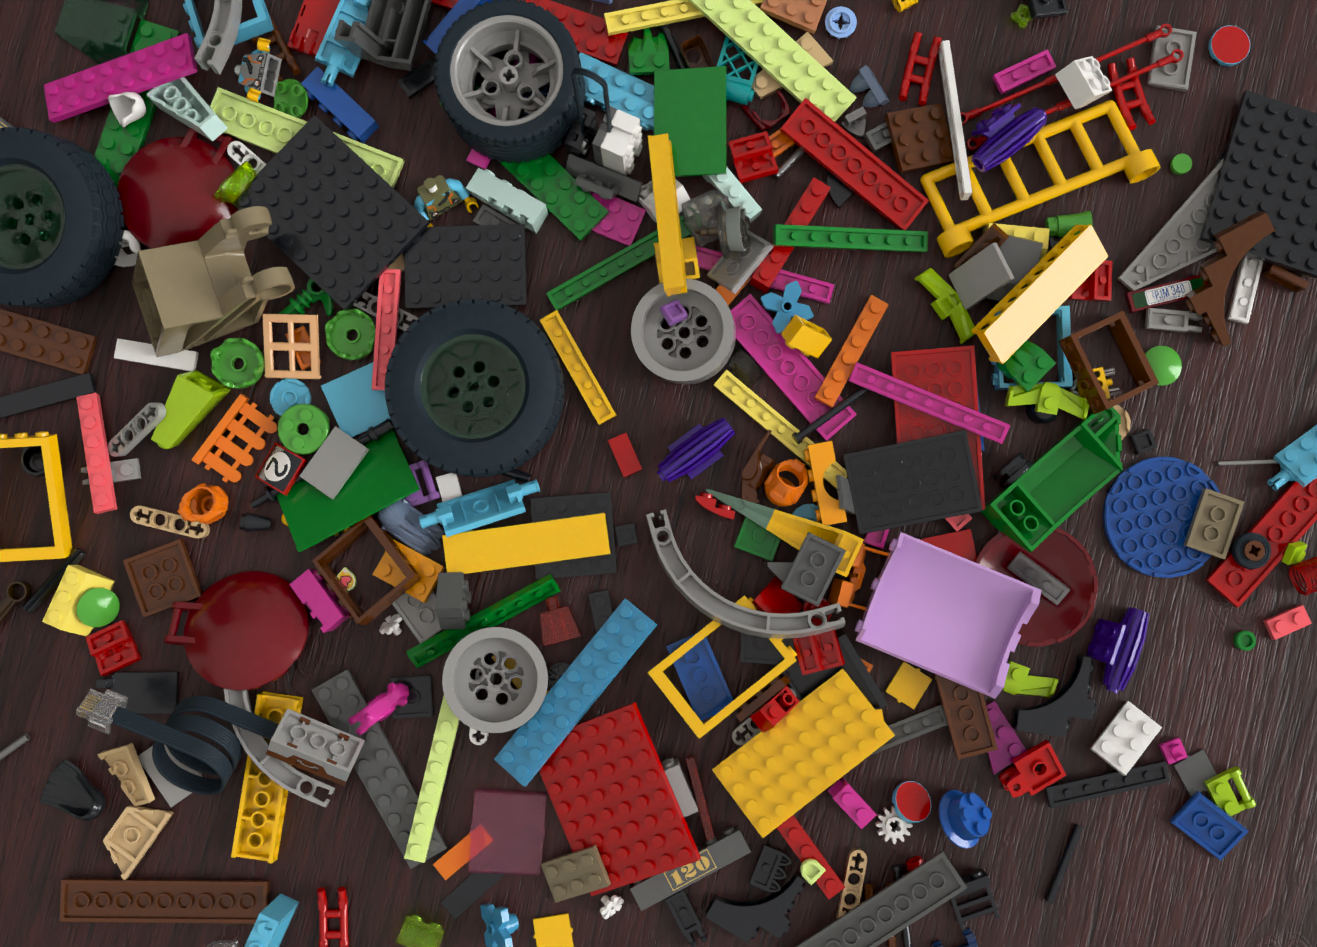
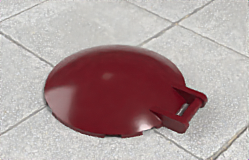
M190 128L185 137H168L154 141L132 156L121 173L117 190L120 195L118 199L122 202L123 213L121 214L124 215V224L136 239L151 249L198 241L219 220L229 219L232 214L239 211L231 201L241 191V185L236 171L226 158L228 153L227 147L234 141L232 137L228 135L226 137L223 135L217 137L215 141L221 143L219 149L198 139L199 133Z
M1056 528L1032 552H1028L1002 532L994 536L983 547L975 563L1026 583L1007 568L1019 551H1021L1070 588V591L1058 605L1041 594L1039 606L1027 625L1023 623L1018 632L1021 634L1018 644L1034 647L1047 646L1062 642L1078 632L1091 616L1098 593V576L1096 575L1093 560L1084 546L1072 535L1059 528Z
M260 571L236 573L210 586L195 603L173 602V614L164 643L185 646V651L192 667L209 683L226 690H252L280 678L288 671L293 662L299 658L308 637V612L305 604L301 602L289 583L281 577ZM188 612L183 636H176L181 613Z

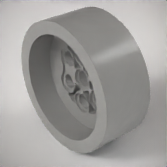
M687 278L688 293L667 297L663 283L648 291L638 303L631 323L633 347L641 362L658 377L668 382L682 385L700 383L716 375L730 359L736 341L734 318L723 297L711 286L701 281ZM678 299L683 308L689 310L688 318L665 330L662 328V323L666 319L660 312V307ZM701 317L707 319V324L704 327L697 326V320ZM687 328L690 330L688 338L680 337L682 329ZM702 337L708 339V344L705 347L698 346V340ZM666 340L673 341V347L669 350L663 348ZM690 349L691 356L683 359L681 357L682 350Z
M489 627L467 635L452 649L443 669L442 686L449 708L461 722L481 732L503 733L522 726L539 710L547 692L548 672L541 651L531 639L510 628ZM493 653L496 656V662L493 665L485 662L486 654ZM511 657L516 660L517 664L514 669L506 668L505 660ZM478 668L481 670L482 677L479 680H474L471 677L472 669ZM493 673H499L502 676L500 684H493L491 682V675ZM515 677L522 680V686L519 689H514L511 686V680ZM480 688H484L488 692V697L484 700L479 699L476 695L477 690ZM505 693L508 696L507 703L499 704L496 699L497 695Z

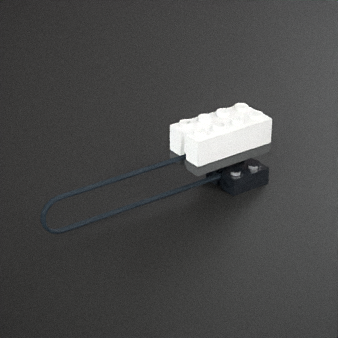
M573 68L571 78L578 115L564 142L567 155L572 153L582 158L584 155L587 156L591 147L589 142L593 137L595 138L592 143L595 163L626 176L627 174L631 175L635 163H633L635 156L639 157L643 147L641 145L643 139H641L642 127L640 126V119L610 106L608 85L602 77L584 68ZM576 74L593 79L603 88L606 114L600 129L597 126L596 112L581 106Z

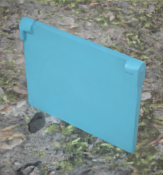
M373 362L321 385L340 430L352 438L368 431L369 427H375L387 418L391 420L386 405L385 391L372 390Z

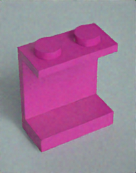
M843 777L827 788V791L833 796L832 798L861 829L877 815Z

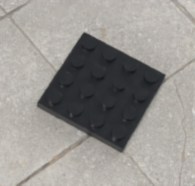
M611 492L530 498L532 523L605 513L611 554L535 564L536 579H541L549 574L553 578L617 573Z

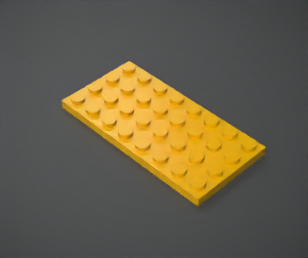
M841 669L801 700L773 728L764 733L761 731L713 768L712 771L761 837L764 838L895 735L845 670Z

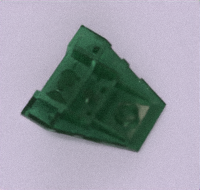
M65 0L55 33L97 63L108 62L129 54L125 50L136 17L144 19L150 0Z

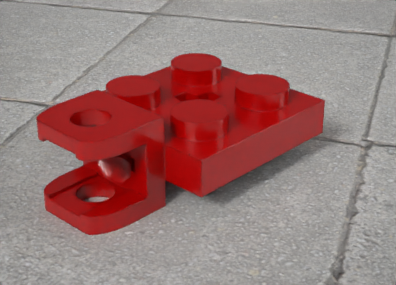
M1044 740L1012 759L1014 767L1012 766L1002 772L999 780L1012 797H1019L1026 792L1033 796L1065 777L1066 773L1050 742ZM1038 764H1043L1039 772L1035 770Z

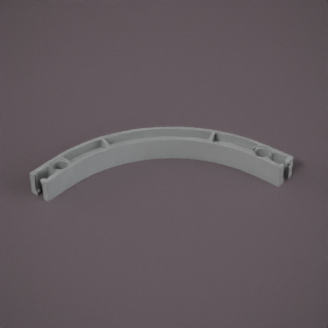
M242 0L214 1L210 25L194 58L202 69L208 71L211 67L216 74L221 75L237 38L241 22Z
M666 509L661 510V516H659L660 520H664L665 526L657 529L653 525L654 513L646 514L657 556L667 576L688 602L712 620L748 635L777 639L802 638L844 627L846 623L844 617L833 622H827L826 615L834 612L838 614L842 611L839 603L800 613L779 614L752 610L725 599L704 584L684 560L674 539ZM666 535L668 539L665 542H660L658 537ZM819 618L822 625L814 626L811 623V619Z
M224 689L225 702L253 713L248 690L233 691ZM232 724L236 736L246 753L270 779L284 789L325 808L327 807L330 800L326 799L323 802L314 797V793L319 786L330 790L328 794L332 795L335 787L300 772L284 761L266 755L269 743L265 737ZM305 781H309L313 787L312 791L307 794L301 790V785Z

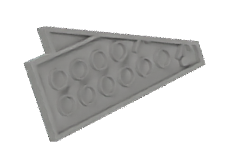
M1224 158L1117 278L1130 291H1135L1217 252L1214 244L1199 239Z

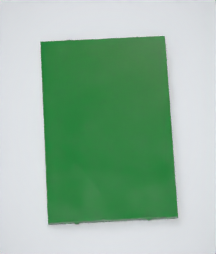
M726 66L654 71V135L668 133L672 145L675 177L726 174Z

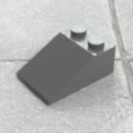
M1008 235L1009 238L999 248L1014 279L987 298L1001 301L1039 262L1043 243ZM1017 297L1011 298L1008 302L1013 301Z

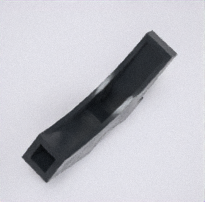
M1077 655L1076 664L1069 680L1049 700L1031 707L1014 708L1011 727L1017 731L1066 737V732L1070 728L1068 717L1093 720L1097 705L1095 699L1087 697L1091 690L1089 676L1093 671L1092 657Z
M795 872L791 879L781 887V891L752 901H734L715 894L705 910V917L746 943L756 937L759 931L758 926L780 939L782 934L785 935L791 926V923H789L790 918L786 911L790 912L795 903L793 900L797 894L800 895L803 891L805 880L801 874Z

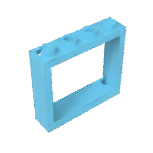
M185 0L183 7L187 15L190 16L191 20H188L190 28L196 34V37H194L195 44L200 48L205 34L194 0ZM252 0L258 17L239 25L234 45L274 30L264 0Z
M1059 306L1052 314L1056 315L1058 382L1049 383H1055L1059 387L1067 389L1073 386L1072 370L1058 341L1071 335L1070 306ZM1001 311L997 312L994 316L999 315ZM991 361V365H994L991 382L992 385H995V390H1008V386L1018 385L1017 383H1004L1003 373L998 369L997 362Z
M283 894L277 896L259 913L244 947H279L299 901Z

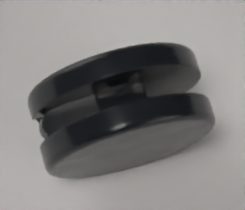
M1022 452L1012 457L992 475L995 480L1005 473L1008 475L1000 483L1002 488L1012 484L1032 466L1030 461L1023 458L1024 454Z

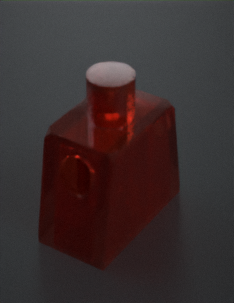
M557 596L545 599L548 611L540 613L543 646L582 636L569 605L560 607Z

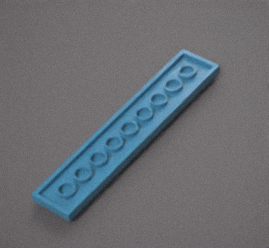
M625 598L547 693L536 714L520 726L494 760L520 784L526 787L657 624Z

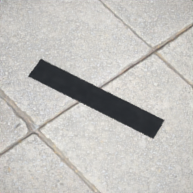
M530 821L440 903L456 919L542 842L545 837Z

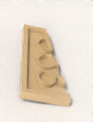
M806 32L796 41L823 67L833 64L834 61L809 32ZM764 69L755 76L752 90H755L754 94L760 100L783 89Z

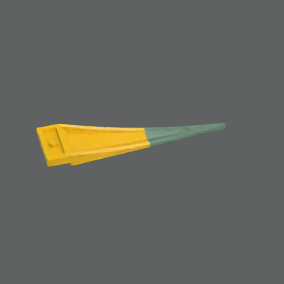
M706 489V492L712 494L720 501L731 506V508L798 550L808 532L846 550L836 573L845 577L848 576L864 539L845 530Z

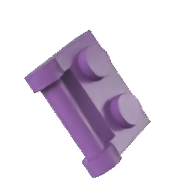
M424 460L409 465L420 490L404 498L412 507L441 498L439 492L436 491L429 470L430 464ZM418 469L422 471L429 493L427 496L423 494L416 472Z

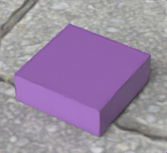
M678 299L660 307V312L669 326L688 318L687 312Z

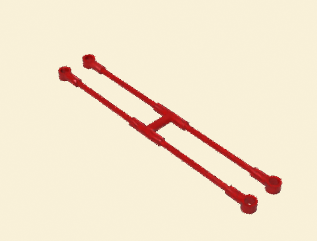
M1163 24L1158 30L1145 35V37L1095 59L1100 62L1144 42L1148 43L1160 37L1166 38L1171 34L1172 27L1169 24ZM1162 29H1167L1168 33H1164ZM1175 49L1170 55L1157 60L1156 63L1110 82V87L1156 67L1160 68L1169 63H1178L1184 57V53L1180 49ZM1174 54H1178L1179 59H1176ZM1056 75L1047 77L1040 83L980 109L976 108L967 113L960 112L961 117L964 118L962 126L968 120L981 115V113L1045 85L1049 86L1058 82ZM1069 99L1057 103L1056 106L1045 110V113L1048 115L1057 110H1063L1072 106V103ZM984 135L978 138H970L966 143L967 150L975 151L988 138ZM969 142H974L976 146L971 147Z

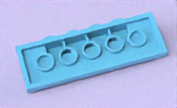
M580 52L581 67L596 73L606 81L610 106L639 118L640 126L643 130L648 131L650 129L654 131V86ZM583 75L586 91L585 103L591 106H600L606 112L602 86L593 79Z

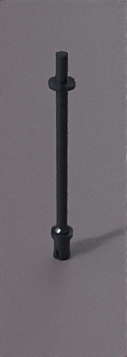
M387 418L375 427H369L367 434L356 439V441L362 445L371 440L377 442L380 440V437L395 430L394 425ZM300 474L296 479L295 483L293 484V486L299 483L300 481L304 480L300 477ZM266 486L264 487L265 493L250 501V504L253 508H256L268 500L276 502V495L280 494V492Z

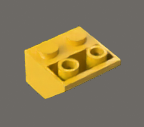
M694 237L682 239L686 278H700ZM659 242L654 243L659 283H663Z

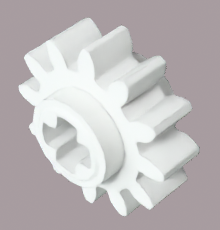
M892 805L891 811L884 807L883 811L885 814H877L881 821L875 822V825L879 828L881 827L877 833L878 835L884 834L883 839L885 842L891 838L893 844H896L897 838L904 842L903 835L910 836L907 828H911L913 825L903 821L896 814L895 806ZM895 821H896V823L898 824V825L896 826V828H895V827H891V826H890V823H891V822H894V823H895Z

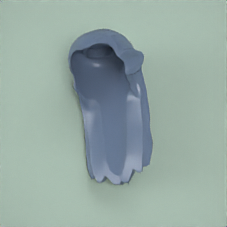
M404 498L378 511V520L382 524L381 528L389 531L416 552L426 556L431 554V550H438L441 547L440 538L445 533L442 527L435 524L422 529L418 516H423L424 514L412 507Z

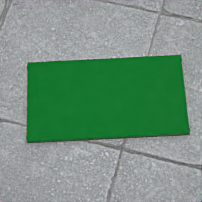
M393 430L380 437L379 441H371L363 445L369 451L334 500L306 480H302L292 486L287 496L282 493L276 495L298 552L304 551L420 490L396 437V433Z

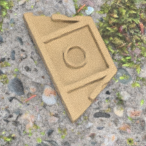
M129 805L120 815L103 839V843L107 850L110 851L114 864L117 863L120 868L123 880L128 879L174 814L172 811Z

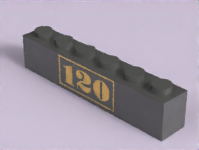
M730 826L723 831L722 835L706 839L704 841L705 844L697 847L701 856L699 861L631 883L630 890L640 910H645L751 853L750 847L739 826L735 828Z

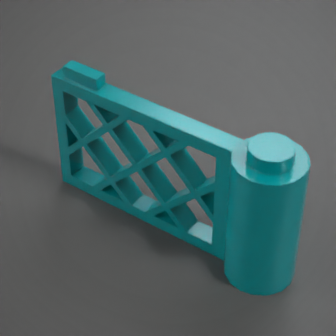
M726 36L716 66L729 64L732 69L731 73L726 74V100L747 105L748 102H752L755 90H752V86L759 65L754 60L748 63L744 56L746 53L741 51L733 41L729 43L731 39ZM734 46L738 54L729 58L726 50ZM741 57L745 65L735 69L732 62ZM748 69L751 74L750 80L742 79L738 73Z

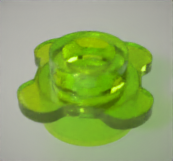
M1025 4L1019 5L1018 10L1011 14V19L1015 20L1020 28H1025L1027 23L1033 20L1031 19L1029 8Z

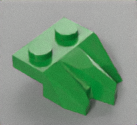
M645 28L643 30V39L632 36L628 43L630 75H652L654 71L670 70L668 45L663 33H659L657 37H652L650 28Z
M1028 340L1004 364L997 362L998 369L1008 379L1012 378L1025 392H1028L1056 364L1042 348Z

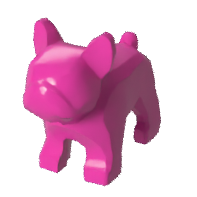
M389 683L386 693L378 694L363 709L348 719L350 725L357 721L361 722V726L356 729L357 734L360 736L378 721L382 722L393 713L397 705H406L409 696L408 686L402 683Z

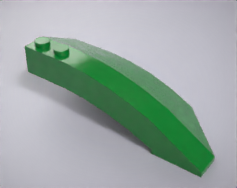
M1114 407L1097 414L1090 413L1086 420L1079 422L1033 461L1032 466L1006 488H1003L985 505V510L981 511L982 514L994 527L1028 552H1032L1083 503L1118 473L1123 471L1122 463L1120 462L1122 439L1121 435H1119L1121 415Z

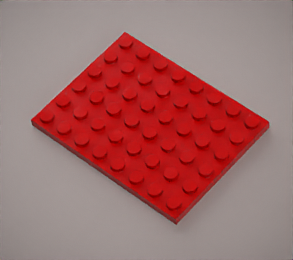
M636 702L577 724L539 770L572 852L593 845L597 846L611 884L608 887L590 892L591 897L701 859Z

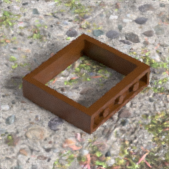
M1124 311L1058 341L1093 414L1105 411L1159 384ZM1108 325L1138 386L1110 401L1107 400L1078 338Z
M373 515L357 522L312 560L316 566L317 574L325 578L328 589L333 593L335 592L339 597L337 599L339 604L350 612V619H353L356 624L365 626L422 579L388 532L381 528L382 524ZM370 529L406 578L364 613L328 564Z

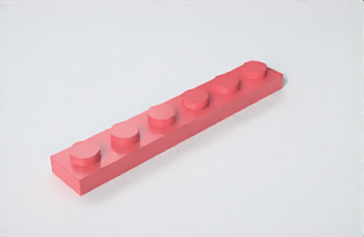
M386 269L379 277L372 390L385 391L387 365L389 358L392 356L391 353L397 344L401 270Z
M92 393L76 397L94 513L100 514L117 510L100 395Z

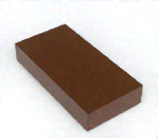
M1274 264L1265 267L1262 272L1263 276L1296 293L1307 289L1309 282Z

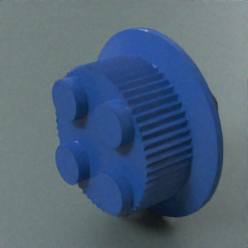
M951 790L942 796L939 803L940 826L949 840L956 846L965 849L971 848L977 844L980 837L988 833L992 813L977 794Z

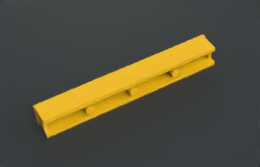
M666 133L654 136L649 135L648 143L663 286L667 297H669L670 295L688 292L672 145L669 135Z

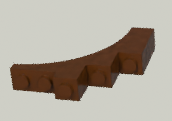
M1258 211L1213 235L1215 242H1213L1214 247L1221 254L1199 265L1201 269L1199 275L1206 284L1185 294L1187 299L1185 305L1189 312L1193 311L1198 316L1201 315L1205 325H1209L1212 330L1210 336L1215 343L1218 342L1222 346L1231 343L1225 325L1224 301L1232 274L1246 253L1256 243L1275 231L1266 212Z

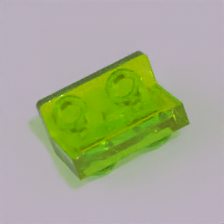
M244 161L219 186L220 189L214 194L218 201L233 203L251 185L257 173L250 163Z
M406 916L396 943L405 947H439L445 931L441 930L442 926L431 922L429 925L422 922L423 918L419 916Z

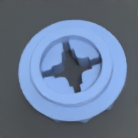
M835 7L828 12L825 18L826 30L831 36H835L838 39L847 38L854 32L857 25L855 14L847 7ZM840 16H842V22L846 23L842 26L841 30L838 24L835 23L838 22Z

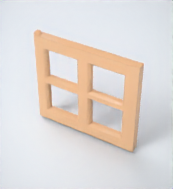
M262 314L265 360L264 376L266 378L321 379L318 315ZM272 322L288 323V342H273ZM294 323H309L310 343L294 342ZM273 350L289 351V370H274ZM295 351H310L311 371L295 370Z

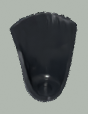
M63 760L50 775L43 789L40 803L57 807L76 819L90 821L102 814L106 806V798L87 779L81 769L70 761Z

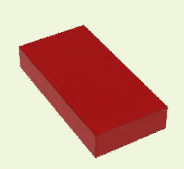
M627 433L608 440L623 477L642 470Z

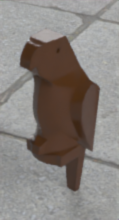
M768 430L742 471V499L756 504L760 501L757 499V489L764 483L768 470L776 466L773 459L760 453L772 432L771 430Z

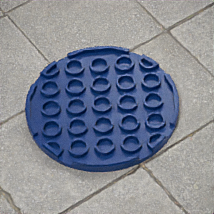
M1175 457L1148 458L1126 468L1111 484L1103 505V528L1107 541L1114 553L1133 570L1152 577H1179L1203 566L1211 555L1183 545L1202 489L1207 488L1220 493L1213 480H1210L1203 470L1196 465Z

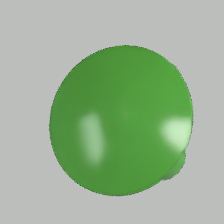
M285 79L277 82L273 108L296 118L303 116L308 106V96L304 86L295 79Z
M1155 346L1145 352L1159 382L1157 385L1171 384L1179 377L1182 363L1175 350L1167 346Z
M89 588L79 599L76 614L80 621L87 626H105L116 618L120 608L119 599L109 589Z

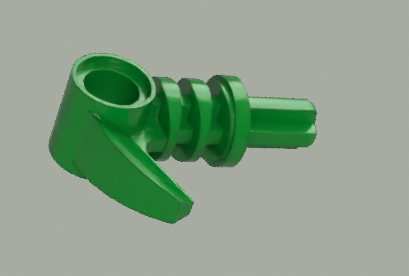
M310 279L307 283V290L302 289L303 293L301 295L297 293L296 296L298 298L296 299L291 297L289 299L291 304L279 314H304V308H310L309 304L311 302L315 304L318 300H322L327 316H332L334 308L333 299L323 289L315 292L317 283Z

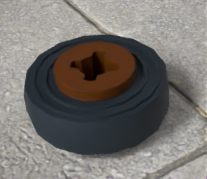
M1254 532L1243 533L1232 544V557L1241 567L1247 569L1260 568L1270 559L1271 546L1268 540L1261 534Z

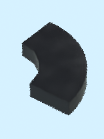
M827 170L826 182L831 187L828 194L834 205L839 209L853 192Z

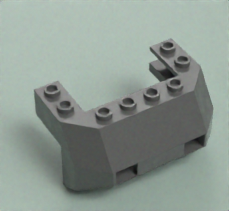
M372 0L365 26L361 22L353 21L351 27L344 20L339 19L334 40L356 57L388 68L411 71L417 57L432 0Z

